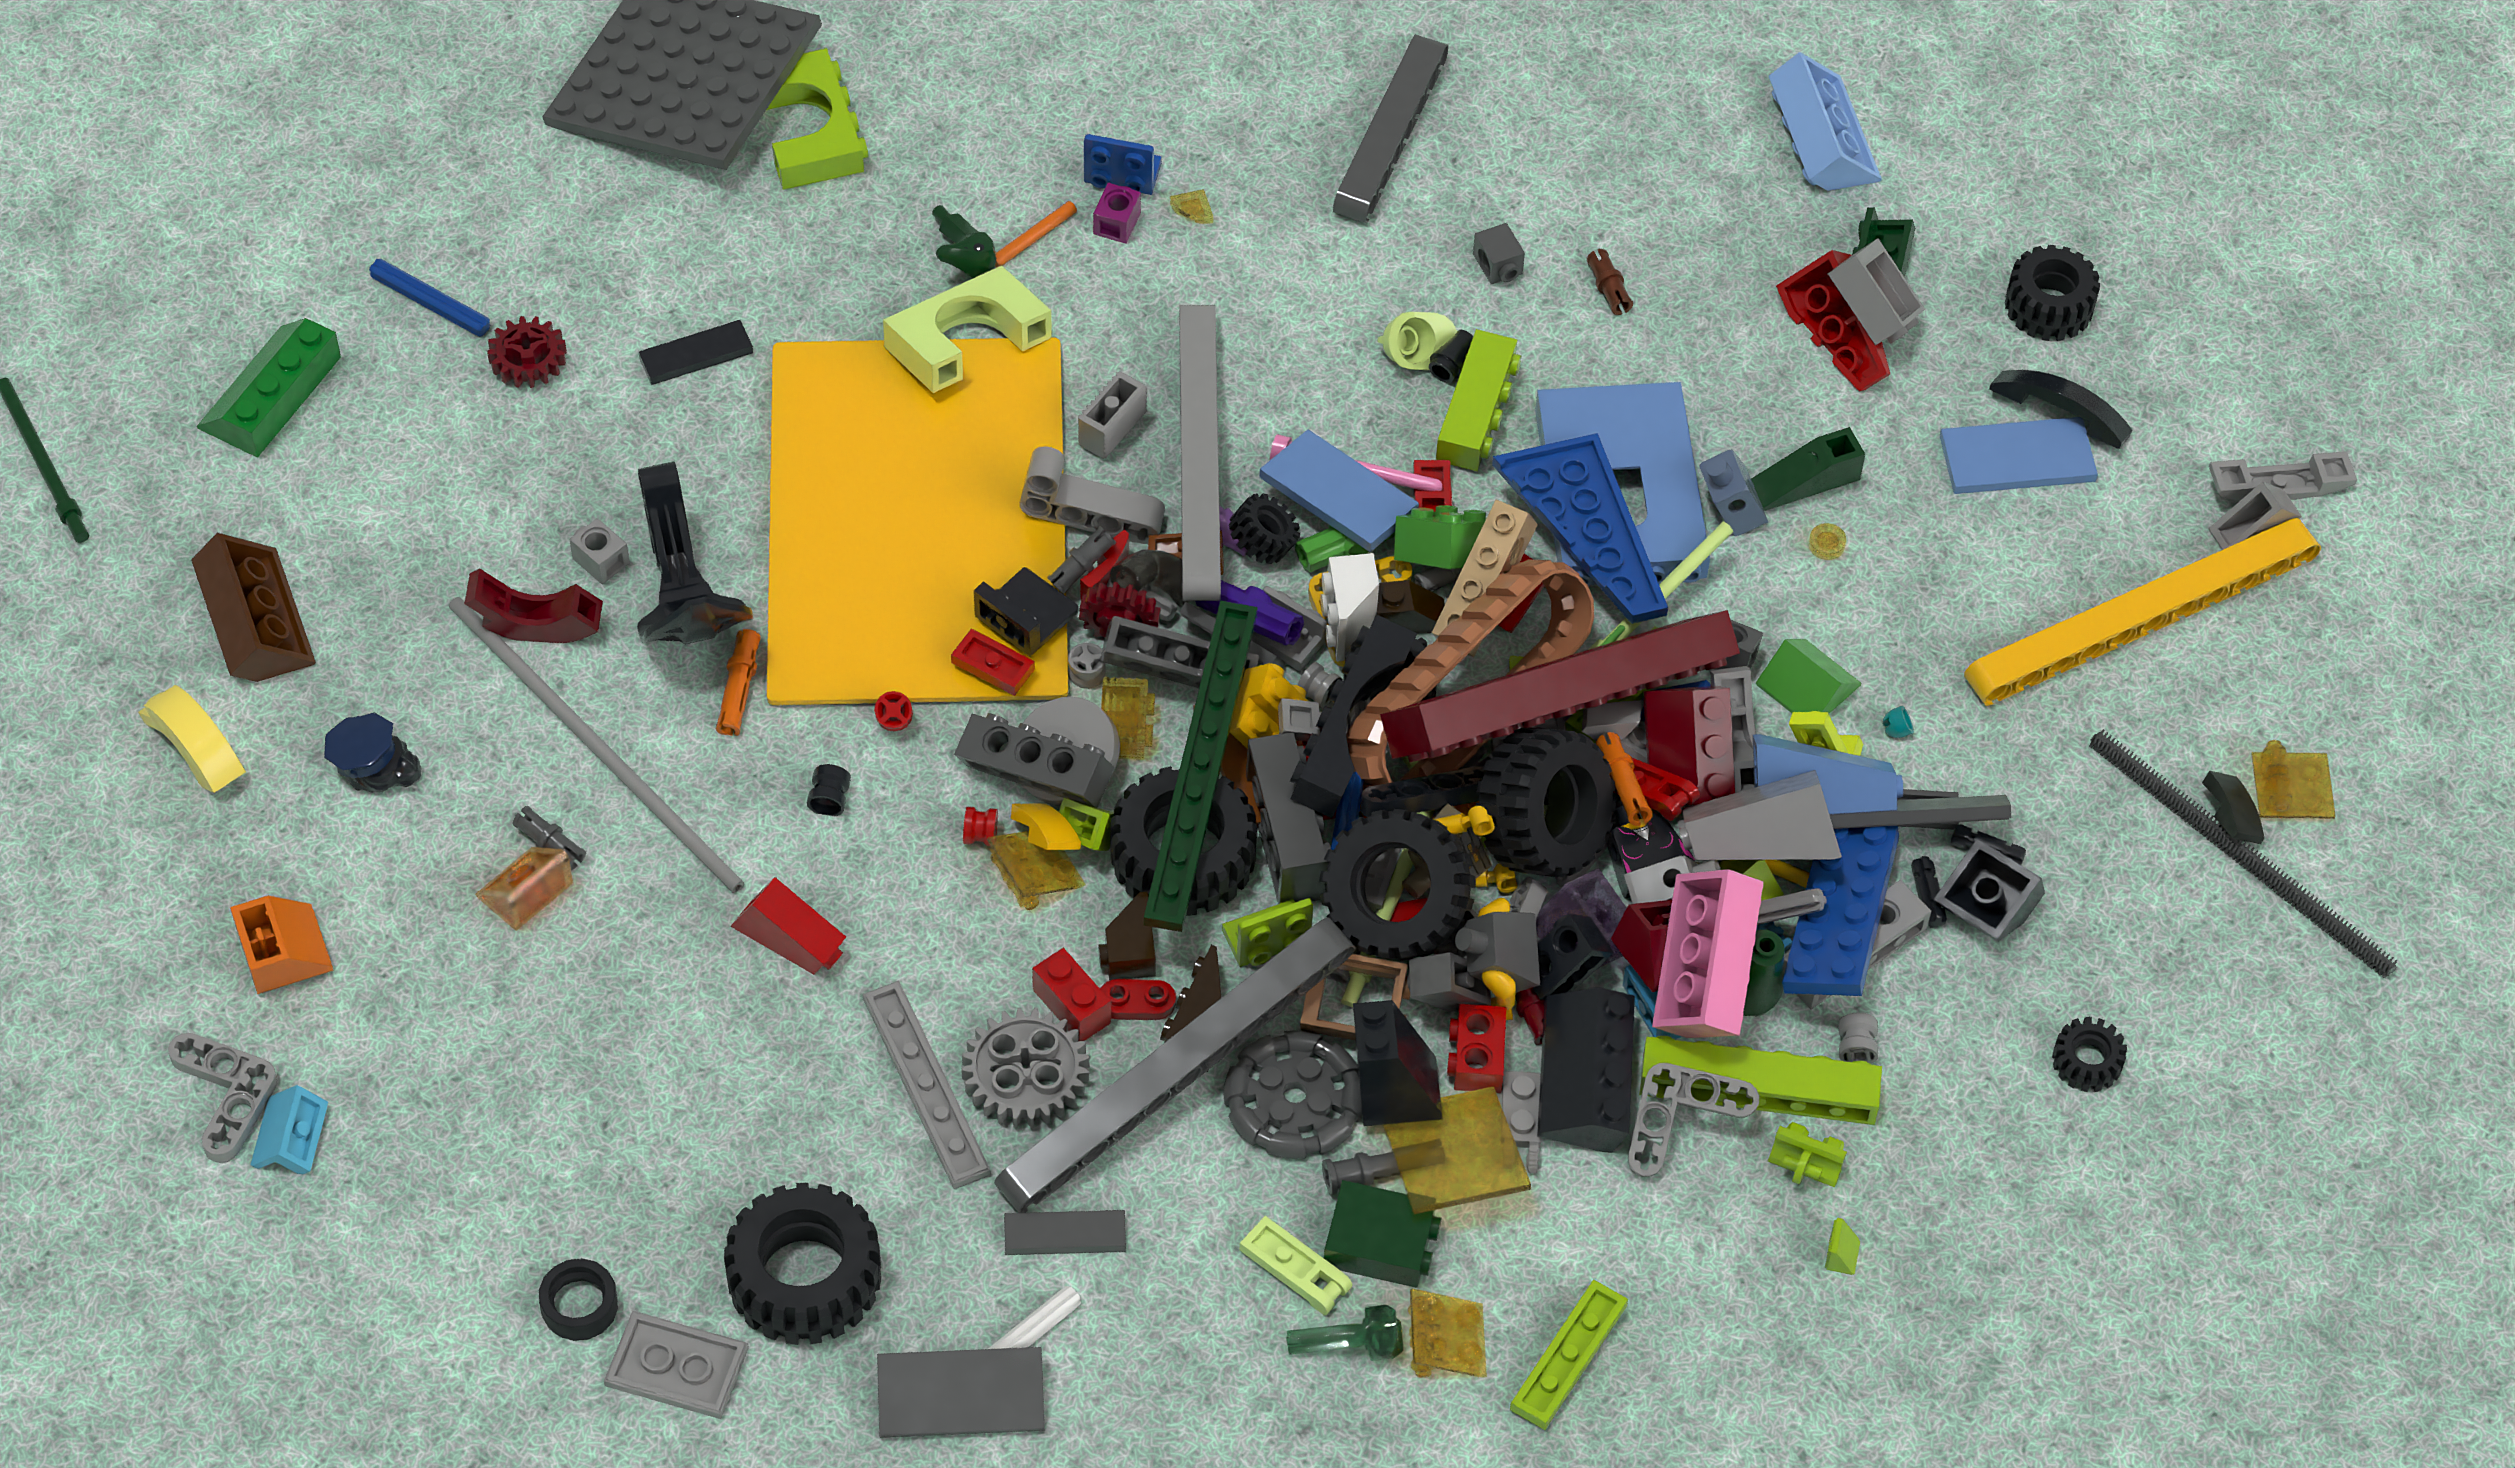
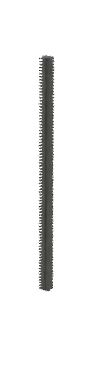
M2104 729L2093 735L2089 745L2091 748L2093 747L2094 750H2097L2096 752L2104 756L2107 761H2112L2111 764H2115L2116 768L2119 767V770L2126 773L2125 775L2129 776L2130 779L2133 778L2134 782L2138 785L2140 784V787H2144V790H2148L2147 792L2155 796L2154 798L2158 799L2159 802L2162 801L2163 805L2166 804L2167 808L2170 807L2169 809L2173 810V813H2177L2176 815L2184 819L2185 822L2188 821L2187 824L2191 825L2192 828L2195 827L2196 831L2199 830L2200 834L2203 833L2202 835L2206 836V839L2214 842L2213 844L2221 848L2220 850L2224 851L2225 854H2228L2229 857L2232 856V859L2237 863L2240 862L2239 865H2243L2244 869L2247 868L2248 872L2251 871L2250 873L2258 877V880H2262L2261 882L2269 886L2270 889L2273 888L2272 891L2280 895L2281 898L2284 897L2285 901L2288 900L2287 903L2293 907L2296 906V910L2299 909L2300 913L2303 912L2304 916L2307 915L2308 919L2311 918L2310 921H2314L2315 925L2318 924L2319 928L2322 927L2321 929L2329 933V936H2333L2334 940L2337 939L2338 943L2341 941V945L2348 948V951H2352V954L2356 953L2355 956L2363 960L2364 963H2367V966L2371 965L2370 968H2375L2374 971L2382 975L2383 978H2386L2396 970L2397 959L2392 962L2394 957L2388 959L2390 954L2385 957L2386 951L2381 954L2382 947L2377 951L2379 945L2377 944L2373 947L2375 942L2370 945L2371 939L2367 942L2365 941L2367 936L2362 939L2361 937L2364 933L2358 936L2360 930L2354 933L2356 927L2351 930L2352 924L2348 927L2346 926L2348 921L2343 924L2345 918L2339 921L2341 915L2335 918L2337 912L2332 915L2333 909L2329 912V906L2324 909L2326 903L2320 906L2322 900L2316 903L2318 897L2313 900L2314 894L2309 897L2310 891L2305 894L2306 888L2301 891L2303 885L2297 888L2299 882L2293 885L2296 880L2294 879L2290 882L2292 877L2286 879L2288 874L2283 877L2284 870L2279 874L2281 868L2275 870L2277 865L2272 868L2273 862L2268 865L2270 859L2264 862L2266 856L2260 859L2262 853L2257 856L2258 850L2253 853L2254 847L2249 850L2250 844L2245 847L2247 841L2241 844L2242 840L2233 839L2222 826L2220 827L2219 822L2216 824V819L2212 821L2214 815L2208 818L2210 812L2205 815L2206 809L2201 812L2203 807L2198 810L2199 804L2194 807L2196 801L2190 804L2192 798L2187 801L2188 795L2184 798V792L2179 795L2181 789L2175 792L2177 786L2172 789L2173 783L2168 786L2170 781L2165 784L2166 778L2161 781L2163 775L2157 778L2159 772L2154 775L2155 769L2150 772L2151 766L2146 769L2148 764L2143 767L2144 760L2139 763L2141 758L2136 761L2137 755L2132 758L2133 752L2128 755L2130 749L2124 752L2126 746L2121 749L2122 743L2117 746L2119 741L2114 744L2116 738L2110 741L2112 735L2107 738L2108 732L2103 735Z

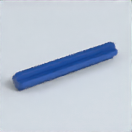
M376 259L371 264L369 271L373 279L469 332L482 337L490 329L491 325L488 317L383 259Z

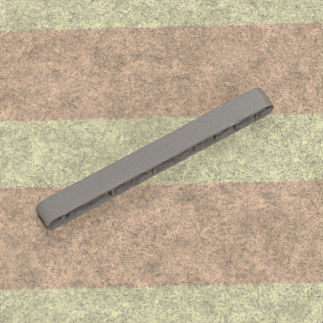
M1179 305L1183 601H1220L1215 305Z

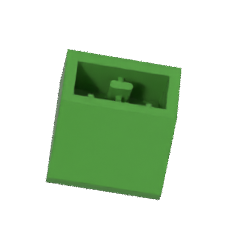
M1438 505L1436 506V512L1430 508H1412L1411 514L1396 516L1394 560L1445 569L1463 568L1487 519L1486 511L1464 510L1463 514L1458 513V507Z

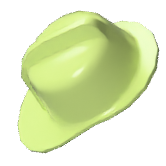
M1410 311L1401 313L1386 326L1383 335L1378 337L1377 342L1383 344L1386 355L1400 367L1429 370L1430 356L1457 333L1453 322L1445 315Z

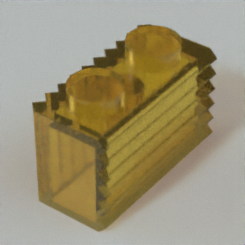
M1106 676L1103 678L1101 709L1111 718L1118 731L1120 741L1119 759L1144 760L1145 747H1153V725H1147V716H1154L1155 693H1148V680L1145 678L1142 680L1138 678L1131 679L1130 677L1127 679L1123 677L1119 679L1113 677L1110 679Z

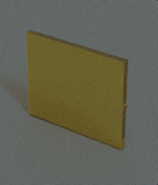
M1494 1087L1441 1097L1443 1120L1382 1125L1414 1214L1531 1190V1182Z

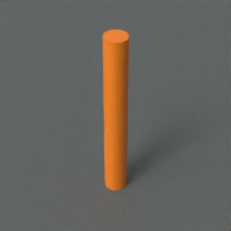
M1067 201L996 252L995 267L1003 266L1077 212L1076 206L1071 201Z

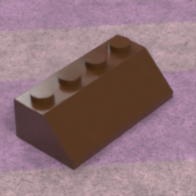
M217 532L191 561L230 676L259 682L314 665L316 661L277 549Z

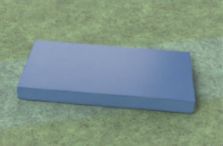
M2081 417L1946 428L1940 431V440L1954 494L2096 482L2098 476L2085 424Z
M1309 429L1260 468L1259 478L1369 552L1373 551L1395 532L1396 516L1411 514L1412 508H1419L1417 501Z

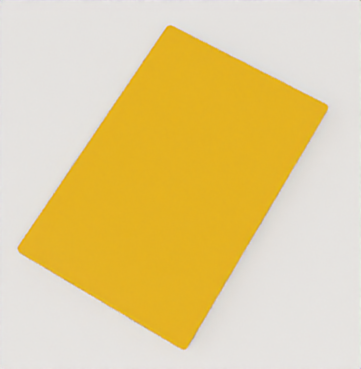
M1052 337L1024 351H1021L1008 338L949 339L962 351L963 379L935 393H932L884 347V340L777 342L773 345L767 701L769 704L876 703L881 695L891 691L901 692L908 697L910 702L1053 700L1068 696L1067 623L1029 657L975 617L974 590L983 581L993 589H1000L1023 567H1027L1058 590L1047 577L1065 561V525L1029 516L1020 508L1022 490L1033 451L1038 447L1046 446L1055 448L1063 454L1061 343L1058 338ZM971 628L1035 661V670L1015 696L951 663L952 652Z

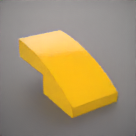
M1045 803L1012 804L1011 819L1029 826L1028 842L1046 850H1080L1081 841L1067 819L1056 809Z

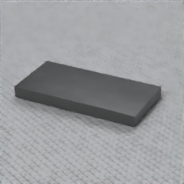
M1042 1347L877 1354L880 1438L1045 1431Z

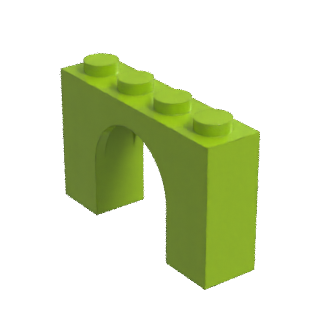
M827 48L803 53L766 109L770 110L793 104H808L820 108L830 117L825 126L812 134L772 143L774 165L783 190L864 172L863 159L868 158L866 141L864 137L858 138L856 132L860 130L855 111L849 112L848 106H851L847 87H840L839 81H842L840 67L837 60L831 61Z

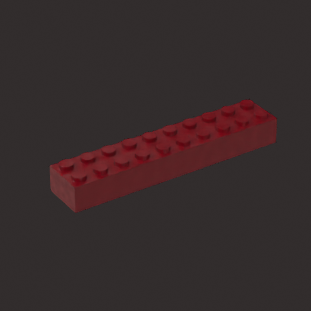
M1724 610L1685 619L1380 714L1392 759L1407 756L1410 763L1428 757L1434 758L1451 753L1453 749L1473 746L1491 737L1497 738L1514 733L1516 729L1536 726L1545 723V720L1551 718L1556 719L1576 713V710L1596 707L1614 698L1620 699L1637 694L1639 690L1659 687L1668 684V681L1674 679L1679 680L1694 676L1702 670L1707 671L1728 665L1726 658L1739 654L1740 651L1729 612Z

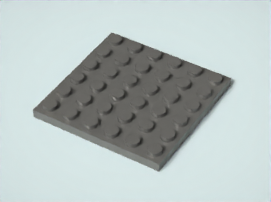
M623 0L542 116L544 123L555 129L727 170L821 28L820 16L756 0Z

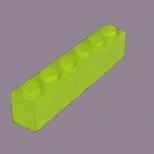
M1646 1036L1639 1095H1642L1648 1071L1656 1064L1669 1063L1751 1083L1759 1094V1104L1756 1110L1875 1125L1880 1104L1882 1066L1871 1065L1866 1061L1846 1062L1832 1060L1826 1056H1799L1787 1051L1753 1050L1748 1046L1714 1045L1709 1041L1688 1042L1675 1040L1669 1036ZM1662 1071L1659 1077H1652V1082L1658 1084L1656 1094L1658 1098L1664 1097L1667 1086L1674 1087V1081L1668 1078L1669 1072ZM1699 1079L1691 1085V1094L1695 1100L1705 1102L1712 1098L1713 1087L1709 1081ZM1720 1083V1095L1715 1105L1723 1106V1099L1736 1102V1108H1744L1746 1104H1752V1099L1746 1097V1090L1740 1089L1737 1095L1727 1094L1725 1091L1728 1085Z

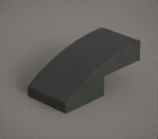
M2209 771L2202 784L2221 804L2214 818L2233 839L2261 844L2264 840L2262 823L2256 806L2245 786L2237 776Z

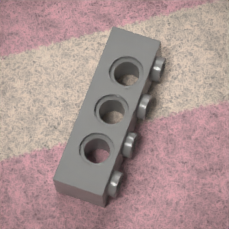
M1901 879L1889 888L1887 887L1880 921L1888 924L1879 923L1868 970L1927 930L1931 910ZM1790 951L1784 956V973ZM1796 994L1810 1010L1832 996Z

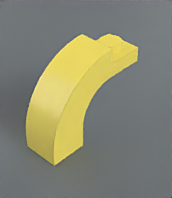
M174 685L165 692L154 695L144 704L145 708L138 712L147 726L162 732L173 743L202 788L215 793L246 772L216 724L203 708L179 686Z

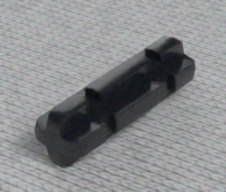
M1958 824L1955 827L1951 837V844L1965 850V847L1971 848L1978 838L2022 865L2026 855L2025 848L2013 843L2010 847L2006 845L2007 841L1980 831L1977 834L1973 833L1972 828L1962 824Z
M1928 856L1914 859L1911 868L1913 876H1917L1915 885L1918 898L1931 910L1928 922L1929 927L1937 928L1946 923L1947 917L1945 908H1941L1933 900L1940 891L1938 879L1934 877L1936 874L1934 862Z

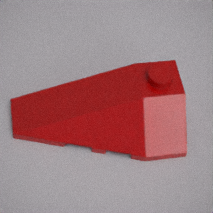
M1831 250L1776 285V288L1789 317L1797 325L1803 323L1813 333L1810 339L1817 347L1824 345L1833 355L1832 363L1858 391H1864L1891 373L1882 342L1877 345L1874 344L1828 275L1829 272L1852 255Z

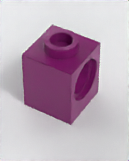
M1107 183L1093 213V234L1127 244L1141 214V192L1126 186Z

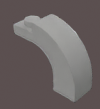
M1747 666L1710 670L1711 686L1730 688L1735 793L1754 788L1753 735L1756 734L1753 716L1751 670Z

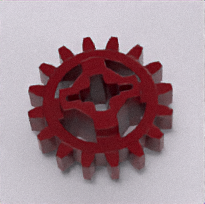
M520 316L519 324L515 325L508 320L506 321L507 329L504 331L503 329L496 328L494 330L496 338L488 340L489 350L487 354L493 374H501L503 383L514 379L515 387L517 388L523 382H528L530 388H534L535 381L539 379L544 384L549 383L548 374L558 376L560 374L559 366L566 364L565 354L567 349L561 330H553L551 321L540 325L539 317L537 316L533 318L532 322H526L525 317Z
M1113 582L1112 587L1099 583L1098 590L1090 587L1088 588L1087 595L1083 594L1078 618L1084 621V629H1094V637L1102 636L1105 638L1108 625L1113 616L1158 627L1161 608L1156 607L1157 600L1155 598H1145L1147 591L1141 590L1138 592L1133 589L1131 584L1126 586V588H1120L1118 582Z

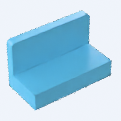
M298 1085L270 1096L260 1127L251 1166L260 1169L276 1162L297 1174L303 1175L310 1172L328 1101Z

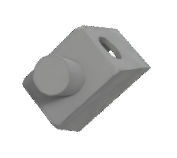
M1684 855L1624 874L1632 903L1636 904L1672 900L1676 874L1721 870L1717 860H1709L1698 865Z

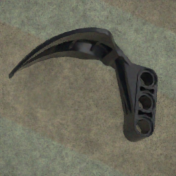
M675 461L639 468L638 477L653 554L656 555V565L661 572L659 605L638 622L637 629L641 642L644 644L653 641H679L686 645L713 639L718 633L740 622L752 620L753 612L751 608L747 607L742 600L713 593L710 585L703 579L695 566Z

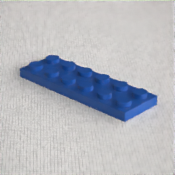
M1898 825L1834 829L1842 857L1837 859H1813L1806 890L1821 889L1823 896H1826L1827 903L1824 904L1822 911L1800 915L1798 918L1782 981L1784 994L1862 996L1899 841Z

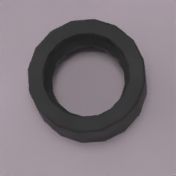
M583 1258L566 1260L554 1266L543 1277L539 1288V1305L542 1318L547 1327L559 1337L573 1341L588 1340L603 1333L613 1323L618 1311L616 1286L609 1271L598 1262ZM586 1281L594 1283L599 1287L602 1292L603 1301L593 1313L584 1317L572 1318L561 1315L557 1311L554 1298L563 1286L572 1282Z

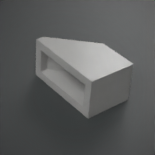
M2262 481L2210 526L2209 530L2221 548L2225 549L2293 518L2300 519L2302 516L2283 489Z

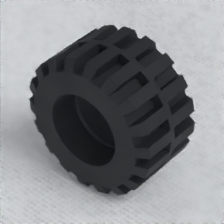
M2048 245L2047 249L2038 246L2033 248L2032 253L2026 251L2021 255L2020 260H2016L2011 271L2005 296V309H2009L2007 315L2010 320L2017 319L2015 326L2020 331L2027 328V335L2033 338L2037 333L2042 335L2041 340L2049 341L2050 336H2055L2056 341H2062L2065 339L2066 334L2073 338L2078 335L2079 329L2084 331L2088 327V323L2091 321L2094 313L2100 283H2098V271H2093V263L2090 260L2084 261V255L2080 252L2074 254L2070 252L2071 248L2063 246V249L2056 248V245ZM2041 289L2057 290L2063 293L2064 295H2050L2043 292Z

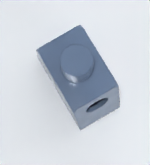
M1733 449L1722 452L1699 465L1712 500L1725 522L1733 529L1734 536L1747 533L1768 522L1748 470ZM1741 499L1745 501V504L1740 509H1736L1732 501Z

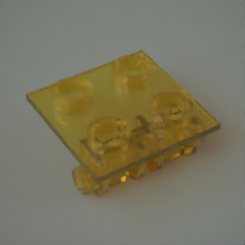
M2279 740L2267 742L2263 752H2252L2260 818L2335 819L2327 753H2286L2285 746Z
M1029 831L988 837L987 839L991 846V861L1000 870L1003 880L1007 881V887L1011 890L1015 888L1013 893L1017 898V903L1020 907L1024 906L1026 910H1032L1039 905L1038 897L1040 895L1078 889L1086 885L1065 850H1046L1028 842Z
M1410 1289L1411 1305L1408 1307V1313L1411 1315L1412 1327L1409 1329V1335L1412 1338L1409 1342L1410 1347L1413 1348L1411 1369L1415 1371V1375L1421 1378L1429 1377L1431 1370L1437 1368L1475 1377H1487L1483 1304L1418 1289Z

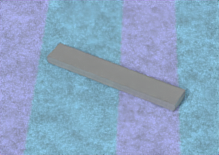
M896 981L864 993L863 1001L953 1189L990 1176V1168L900 982Z

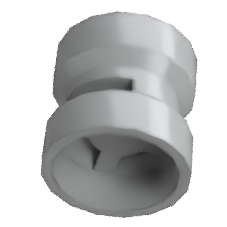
M1850 1013L1839 1019V1035L1843 1038V1041L1839 1044V1058L1841 1061H1866L1872 1064L1878 1059V1044L1874 1041L1878 1034V1021L1874 1016L1866 1013Z

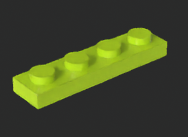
M1593 1279L1512 1400L1510 1411L1546 1430L1626 1309L1628 1298Z

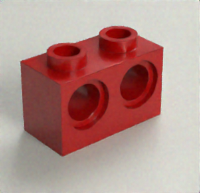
M1459 1004L1458 1019L1450 1018L1449 1042H1456V1053L1449 1052L1447 1076H1455L1454 1090L1501 1093L1504 1076L1507 1007ZM1477 1029L1483 1031L1484 1033L1474 1034L1470 1031ZM1475 1063L1483 1067L1476 1069L1468 1065Z

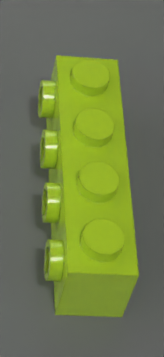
M1478 329L1475 330L1438 437L1436 460H1450V465L1478 472L1482 458L1489 459L1494 438L1490 437L1492 430H1499L1503 410L1499 408L1501 402L1508 403L1512 389V382L1508 381L1510 375L1517 376L1522 355L1516 354L1518 339Z

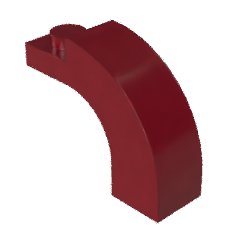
M479 568L469 574L464 604L484 616L483 628L505 638L516 641L570 643L598 632L603 601L577 584L549 595H533L519 592Z

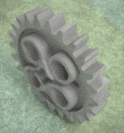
M1021 1007L1017 1008L1015 1018H1010L1006 1011H1002V1022L997 1023L989 1017L987 1019L988 1031L977 1027L975 1029L976 1040H967L968 1052L962 1053V1065L964 1067L961 1068L962 1080H966L965 1092L966 1094L973 1093L972 1102L974 1106L984 1103V1116L987 1117L996 1111L999 1124L1004 1122L1007 1117H1012L1014 1128L1018 1127L1021 1119H1027L1030 1128H1034L1035 1118L1041 1117L1043 1122L1048 1125L1050 1124V1113L1054 1112L1057 1116L1063 1118L1064 1104L1075 1108V1095L1084 1096L1085 1094L1084 1083L1089 1082V1070L1087 1068L1090 1067L1089 1055H1086L1085 1041H1078L1077 1029L1067 1032L1066 1019L1054 1024L1053 1012L1051 1011L1044 1019L1039 1018L1038 1008L1032 1010L1030 1017L1024 1016ZM1040 1046H1048L1051 1049L1046 1051H1039L1036 1048ZM1000 1050L1011 1051L1010 1054L1000 1055L996 1052ZM1029 1065V1068H1022V1066ZM1044 1080H1051L1055 1082L1052 1085L1040 1084V1082ZM1004 1084L1015 1085L1012 1089H1003L1000 1086Z

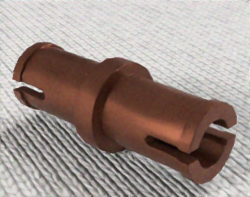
M1597 249L1601 257L1600 261L1595 251H1592L1587 257V263L1596 277L1595 285L1597 289L1605 295L1613 314L1622 315L1619 307L1620 303L1625 313H1627L1633 307V301L1623 285L1624 278L1621 272L1614 268L1607 250Z

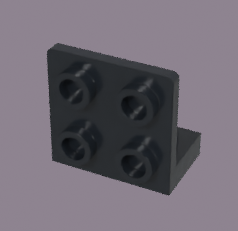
M1023 567L1000 589H993L983 581L974 590L975 617L1029 657L1079 612V606L1027 567Z

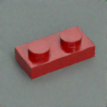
M972 628L951 654L952 664L1013 696L1017 694L1035 670V661Z

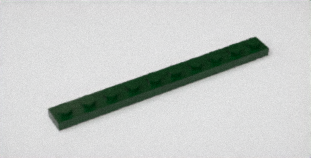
M1220 601L1147 901L1144 926L1178 932L1183 931L1256 623L1257 607Z

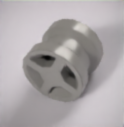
M1081 643L1073 647L1069 653V678L1073 684L1080 688L1090 689L1097 687L1105 678V663L1099 661L1102 648L1098 645Z
M1314 662L1305 670L1298 682V686L1306 690V698L1310 697L1314 702H1319V708L1324 709L1331 702L1329 696L1337 679L1342 680V678L1335 673H1326L1322 665Z

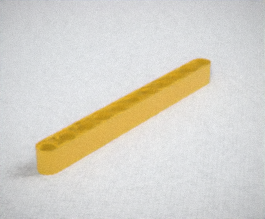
M2299 518L2290 519L1983 656L1969 665L1964 672V677L1986 706H1990L1995 699L2001 701L2025 690L2023 687L2026 685L2032 687L2055 677L2054 673L2057 671L2061 673L2086 663V658L2092 657V659H2095L2117 649V645L2120 643L2126 645L2148 635L2147 631L2151 629L2157 631L2179 621L2178 617L2182 615L2188 617L2210 607L2209 603L2213 601L2217 604L2241 593L2240 589L2244 587L2248 590L2270 580V576L2273 574L2279 576L2301 566L2300 562L2304 560L2308 563L2320 553L2321 545Z

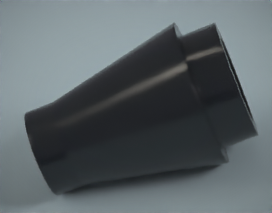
M1458 330L1449 341L1430 356L1428 367L1434 377L1446 383L1459 378L1473 335L1465 330Z

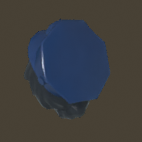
M375 712L345 718L325 736L324 758L337 766L338 773L341 776H345L355 790L363 789L371 793L375 791L383 792L394 786H411L421 777L422 767L419 758L407 749L405 742L392 735L394 723Z

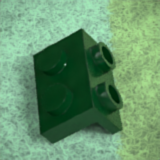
M1867 207L1865 219L1859 223V245L1854 247L1852 255L1874 240L1879 239L1905 278L1916 229L1913 219L1878 220L1875 207Z

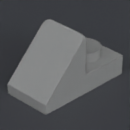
M1640 701L1611 702L1583 709V733L1596 741L1604 734L1609 745L1611 742L1607 733L1614 732L1620 737L1625 753L1629 754L1632 758L1647 763L1646 732L1640 727H1636L1640 722Z

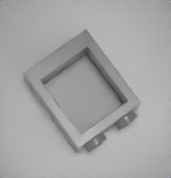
M1879 239L1874 240L1828 273L1875 345L1885 339L1891 344L1919 323L1916 317L1925 308Z

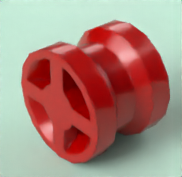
M886 692L879 697L875 704L874 711L877 722L887 731H901L908 727L912 721L913 710L911 702L901 692Z
M967 806L964 817L963 844L972 845L976 841L983 842L986 846L994 847L998 826V809L989 808L984 812L978 811L975 807Z

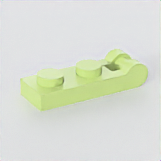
M1264 1216L1240 1242L1239 1250L1309 1301L1310 1305L1323 1315H1327L1334 1308V1300L1339 1295L1344 1296L1353 1286L1347 1275L1267 1216ZM1319 1278L1327 1282L1323 1290L1314 1284Z

